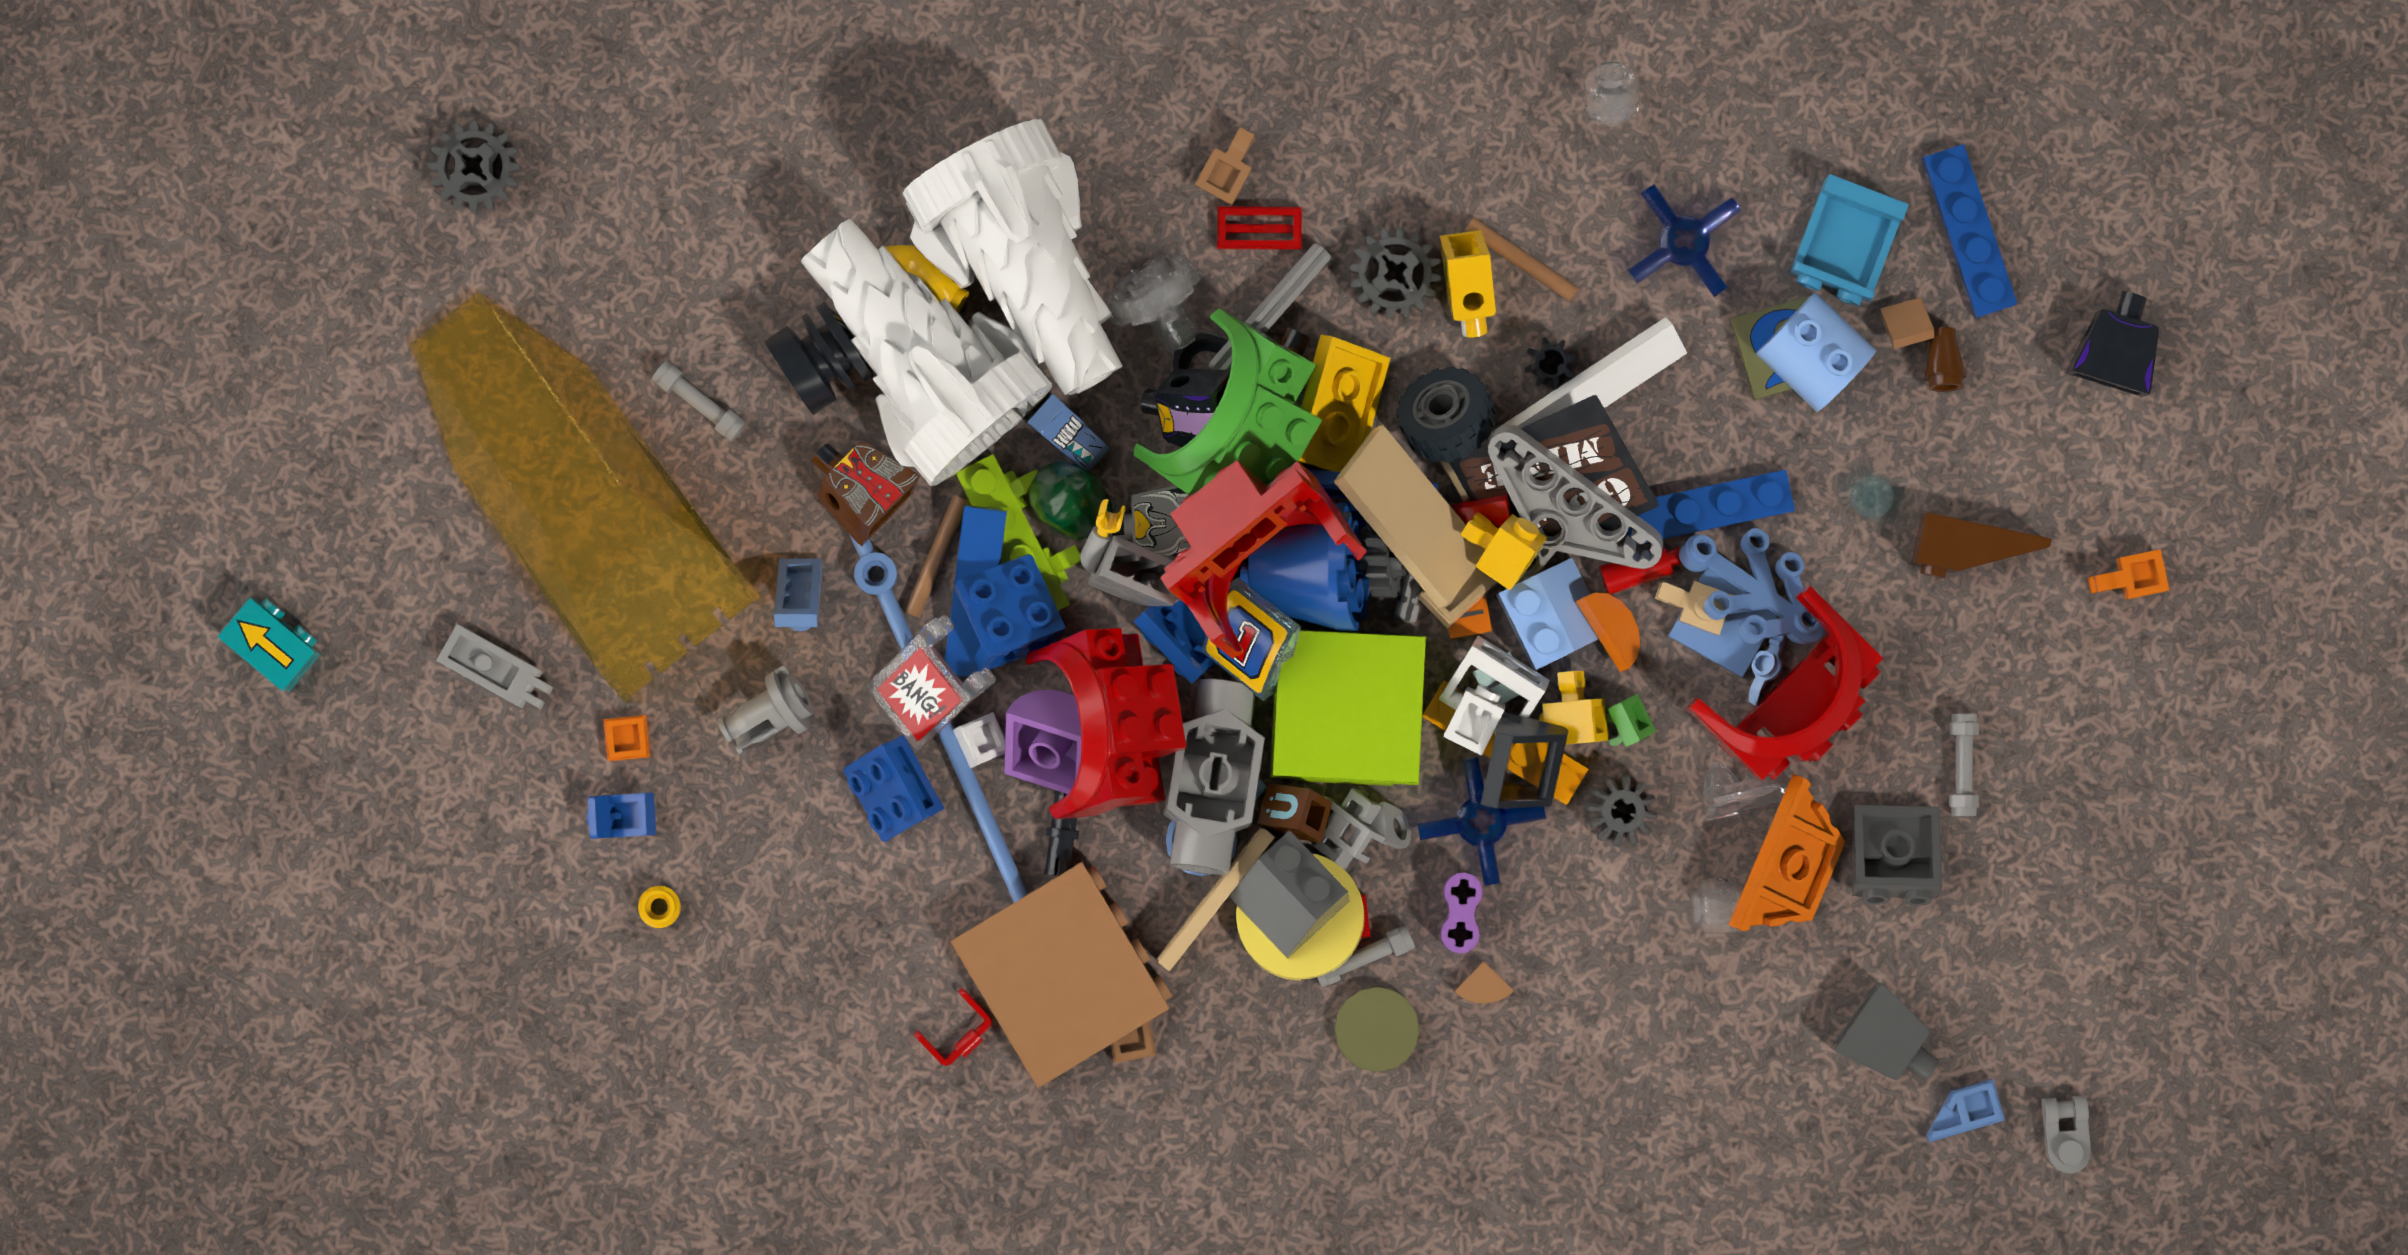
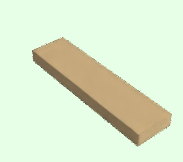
M1263 827L1258 828L1230 864L1229 874L1221 875L1158 955L1157 962L1170 972L1275 837Z

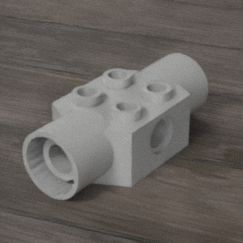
M1219 679L1198 680L1193 719L1183 723L1187 748L1173 753L1163 814L1176 824L1170 866L1203 874L1228 875L1235 832L1247 829L1252 823L1265 738L1251 728L1257 692L1246 684Z

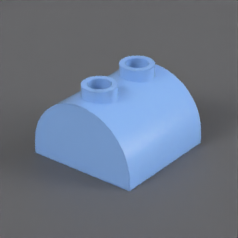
M1814 292L1759 349L1756 355L1808 405L1818 412L1846 387L1870 361L1877 350L1825 300Z

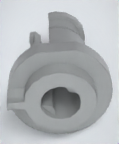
M785 664L765 676L767 690L740 705L728 717L723 715L718 719L720 729L727 742L735 739L738 754L744 753L746 747L751 744L763 742L788 726L798 734L811 728L809 716L814 713L811 700L801 683L795 676L790 674Z

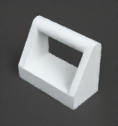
M1478 635L1440 695L1439 700L1453 709H1457L1463 694L1456 691L1455 688L1470 665H1473L1526 698L1527 702L1519 716L1528 718L1545 693L1550 680ZM1499 720V722H1498V724H1497V726H1496V728H1495V730H1494V732H1493V734H1495V735H1496V732H1497V729H1498L1500 720Z

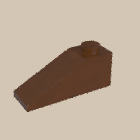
M1926 512L1921 514L1911 564L1921 566L1920 574L1945 579L1946 572L1953 573L2049 548L2052 539Z

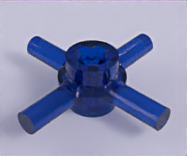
M1655 184L1643 191L1641 195L1663 227L1659 234L1660 248L1627 270L1634 282L1638 284L1666 263L1671 262L1678 266L1691 265L1713 297L1728 288L1705 255L1710 245L1709 233L1741 212L1737 202L1731 197L1699 220L1690 215L1677 216ZM1680 231L1683 235L1691 233L1694 240L1690 244L1694 249L1689 250L1686 246L1678 248L1674 243L1678 239V235L1675 232Z
M1479 757L1464 759L1462 761L1469 799L1461 805L1456 817L1418 823L1419 839L1425 840L1460 834L1463 840L1478 848L1484 886L1498 884L1501 882L1494 843L1501 839L1508 825L1546 819L1545 808L1504 809L1481 805L1484 783ZM1485 809V815L1491 814L1493 818V824L1487 825V832L1479 834L1477 827L1471 828L1470 819L1477 817L1476 810Z

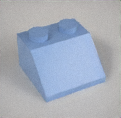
M1573 558L1516 584L1511 590L1506 589L1496 595L1534 671L1599 639L1575 602L1590 595Z

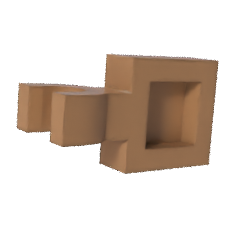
M1240 127L1226 153L1214 148L1195 186L1233 206L1253 169L1244 164L1242 160L1250 149L1255 135Z

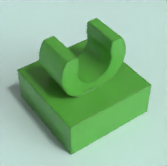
M1638 693L1608 708L1609 713L1606 714L1607 723L1614 722L1619 732L1618 736L1609 740L1610 746H1617L1624 742L1625 746L1628 747L1656 732Z

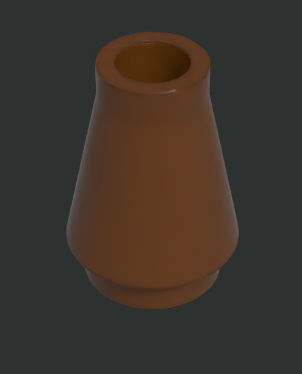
M1952 327L1934 328V338L1930 339L1924 380L1928 381L1929 390L1935 392H1950L1962 389L1963 379L1967 375L1956 339V329Z

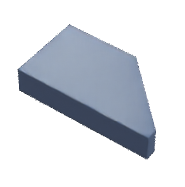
M1988 1079L1951 1090L1926 1135L1928 1142L2004 1121L2005 1118L1994 1080Z

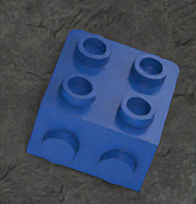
M1231 582L1229 593L1233 590H1236L1245 598H1247L1243 594V592L1233 582ZM1181 600L1174 603L1173 606H1150L1134 621L1141 629L1145 639L1151 644L1156 645L1173 664L1174 670L1186 677L1191 684L1218 662L1207 653L1206 645L1209 638L1189 607Z

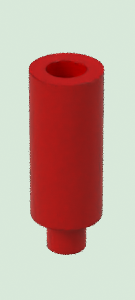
M1663 545L1661 558L1658 563L1646 569L1611 562L1599 566V572L1606 592L1611 595L1673 574L1672 567L1682 564L1679 558L1681 546L1666 551Z

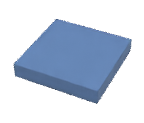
M1709 568L1703 571L1698 580L1702 584L1732 595L1745 594ZM1769 609L1727 614L1720 635L1717 636L1679 622V614L1668 637L1742 678L1764 638L1756 644L1746 643L1739 635L1740 624L1750 615L1761 616L1765 621L1776 619L1777 615ZM1748 624L1749 630L1753 634L1758 635L1757 628Z

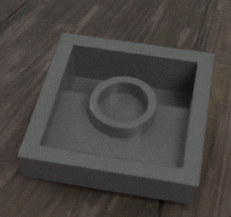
M1854 805L1852 810V896L1862 897L1863 902L1869 905L1887 903L1888 897L1905 898V903L1911 906L1927 905L1931 903V898L1937 899L1942 889L1939 807Z

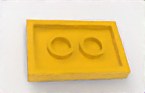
M1320 335L1313 361L1316 367L1308 379L1301 406L1322 419V422L1298 462L1326 471L1341 472L1371 433L1390 357L1333 336Z

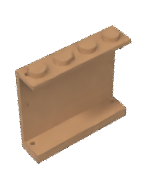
M1083 862L950 941L1037 1088L1169 1010L1170 1006L1166 1000L1173 997L1161 975L1159 974L1152 978L1146 968L1145 963L1150 961L1151 958L1139 938L1131 942L1122 928L1129 922L1118 903L1115 901L1109 905L1101 893V890L1106 888L1107 885L1095 865L1087 869Z

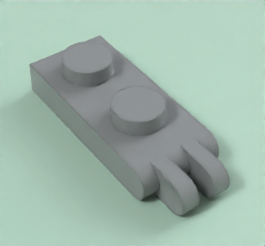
M456 624L436 660L520 708H523L525 703L528 702L542 709L545 701L531 694V692L536 687L550 694L554 688L552 685L539 679L543 673L542 670L460 624Z

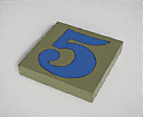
M1810 296L1730 319L1754 401L1792 390L1756 353Z

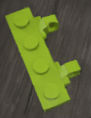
M994 454L958 471L956 475L971 505L1007 510L1001 563L1003 564L1028 554L1032 555L1057 610L1060 611L1070 606L1060 584L1069 580L1065 570L1081 562V553L1077 545H1073L1052 556L1048 547L1042 550L1022 511L1027 506L1023 496L1029 494L1031 483L1039 471L1036 469L1017 478L1014 470L1003 474Z

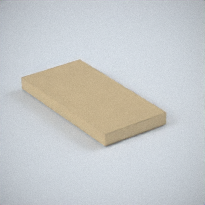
M1381 425L1371 431L1336 477L1334 483L1440 609L1450 605L1475 570L1476 564L1486 549L1460 535L1466 526L1384 425Z

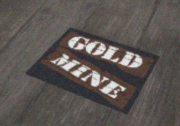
M1592 395L1521 428L1636 516L1658 507L1659 504L1597 395ZM1512 439L1507 443L1501 441L1500 451L1504 453L1510 449L1515 451L1516 442ZM1489 443L1476 451L1473 450L1462 459L1460 457L1449 462L1470 501L1508 495L1513 515L1521 518L1488 453ZM1527 451L1525 458L1521 456L1519 465L1515 467L1522 470L1524 462L1531 452ZM1544 462L1535 463L1530 468L1532 476L1541 481L1549 480L1554 475L1553 468ZM1573 487L1564 493L1565 500L1573 506L1583 505L1588 500L1587 494L1580 488ZM1604 513L1597 520L1600 527L1604 530L1622 523L1620 518L1613 513ZM1545 518L1538 523L1539 530L1547 536L1557 535L1562 530L1560 523L1553 518Z

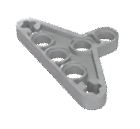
M1506 424L1499 426L1493 431L1488 445V453L1520 517L1533 522L1537 527L1542 519L1553 518L1562 527L1561 532L1557 535L1547 536L1543 534L1547 537V540L1536 555L1535 562L1529 566L1522 578H1530L1537 574L1556 551L1641 569L1650 568L1658 563L1662 554L1663 539L1654 527L1639 516H1636L1521 428ZM1512 439L1516 442L1515 451L1511 449L1506 453L1500 451L1501 441L1507 443ZM1527 451H1530L1531 454L1525 460L1523 469L1519 470L1515 466L1519 465L1521 456L1525 458ZM1538 462L1547 463L1553 468L1554 475L1549 480H1538L1532 476L1530 472L1531 466ZM1573 487L1580 488L1587 494L1588 500L1583 505L1573 506L1565 500V491ZM1604 513H1613L1620 518L1622 525L1617 530L1606 531L1600 527L1597 520ZM1632 527L1631 538L1627 535L1623 546L1617 543L1624 538L1628 528ZM1646 540L1651 542V553L1647 550L1641 553L1635 551L1637 543L1643 544Z

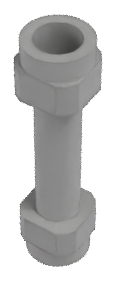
M666 360L657 369L651 380L667 393L671 391L676 393L716 425L714 429L730 442H733L744 429L747 422L731 409L727 412L686 381L683 378L684 373Z
M1952 714L1950 735H1956L1955 795H1949L1951 816H1977L1979 795H1972L1973 735H1979L1977 714Z
M1404 925L1386 932V938L1355 950L1350 958L1338 969L1317 977L1321 988L1340 981V975L1387 955L1395 953L1397 957L1415 949L1407 926Z

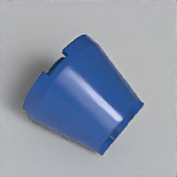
M1351 502L1336 503L1335 506L1361 543V529L1367 527V521ZM1299 524L1283 528L1250 554L1248 563H1242L1241 586L1243 589H1249V600L1261 610L1341 631H1359V622L1357 620H1366L1371 591L1369 590L1370 578L1366 577L1365 570H1360L1359 561L1343 542L1339 546L1335 544L1324 526Z

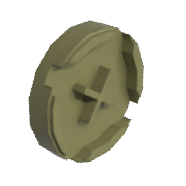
M1378 986L1360 989L1347 998L1337 1012L1334 1027L1337 1045L1346 1059L1360 1069L1374 1072L1394 1069L1406 1061L1417 1045L1420 1030L1417 1014L1409 1001L1393 989Z

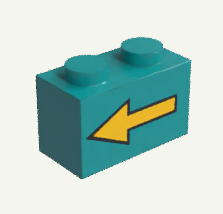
M266 597L262 602L255 598H249L217 637L281 691L290 692L322 654V652L314 647L318 639L299 624L295 629L290 627L282 620L286 613L269 598Z

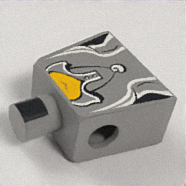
M1176 485L1131 495L1132 513L1124 514L1121 529L1116 533H1112V536L1122 539H1133L1134 544L1175 560L1180 552L1191 546L1170 513L1178 508L1184 499L1190 495Z

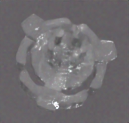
M1164 254L1150 259L1142 265L1143 270L1139 272L1138 269H1133L1114 284L1112 292L1106 298L1113 312L1111 321L1114 327L1125 326L1130 322L1132 326L1150 324L1167 352L1184 348L1195 340L1199 331L1183 304L1189 298V295L1194 292L1192 286L1200 281L1203 274L1199 268L1192 267L1185 254Z

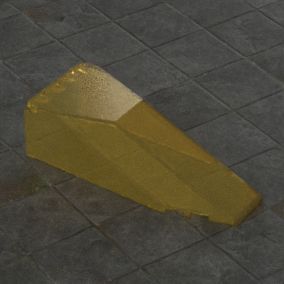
M478 292L411 343L454 471L590 661L624 703L637 704L642 698L638 691L654 679L645 664L651 661L657 670L662 673L688 653L686 647L679 640L680 637L685 634L696 647L723 626L713 613L715 610L720 608L724 615L731 620L753 603V601L763 606L770 601L590 367Z

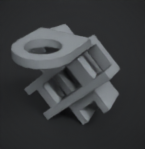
M1353 788L1342 804L1333 798L1324 796L1332 802L1331 809L1334 811L1327 821L1322 842H1317L1314 847L1344 870H1346L1353 857L1368 863L1370 857L1363 853L1371 839L1396 849L1406 848L1411 841V830L1407 817L1401 809L1386 802H1372L1367 798L1369 793ZM1394 818L1400 824L1401 839L1394 830ZM1351 825L1355 826L1356 828L1347 841L1343 839Z

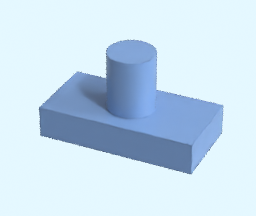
M779 559L774 606L775 627H789L794 631H806L811 627H818L822 559Z

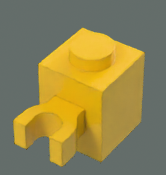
M1477 512L1460 534L1468 541L1486 549L1475 567L1509 590L1523 577L1547 540V537L1539 532L1538 527L1533 522L1525 518H1518L1513 514L1498 529L1488 518Z
M1584 671L1558 672V685L1562 702L1542 704L1543 713L1540 714L1539 721L1567 728L1569 733L1566 745L1608 741L1605 699L1585 700Z

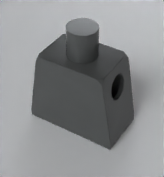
M1878 982L1875 983L1830 1047L1835 1052L1894 1080H1897L1906 1068L1923 1080H1927L1940 1061L1921 1047L1931 1031L1885 985Z

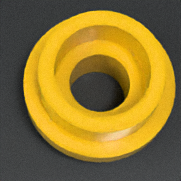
M659 885L648 888L643 892L638 902V912L641 919L647 925L654 928L670 926L677 920L681 911V902L674 890L666 886ZM658 898L665 900L668 906L667 911L663 915H657L652 910V903Z

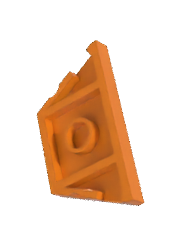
M1792 774L1728 924L1729 926L1741 931H1748L1751 926L1766 925L1773 927L1784 925L1788 921L1798 923L1813 920L1845 845V840L1839 830L1832 826L1830 815L1824 805L1814 800L1808 790L1811 786L1808 779Z

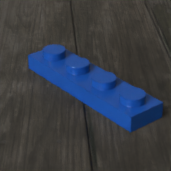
M1964 144L1923 157L1922 161L1975 319L2017 305L2018 303Z
M1781 470L1655 497L1659 504L1658 507L1639 515V517L1654 527L1661 534L1662 539L1790 513L1794 512L1795 508L1787 471ZM1629 527L1626 536L1628 535L1630 538L1632 527Z

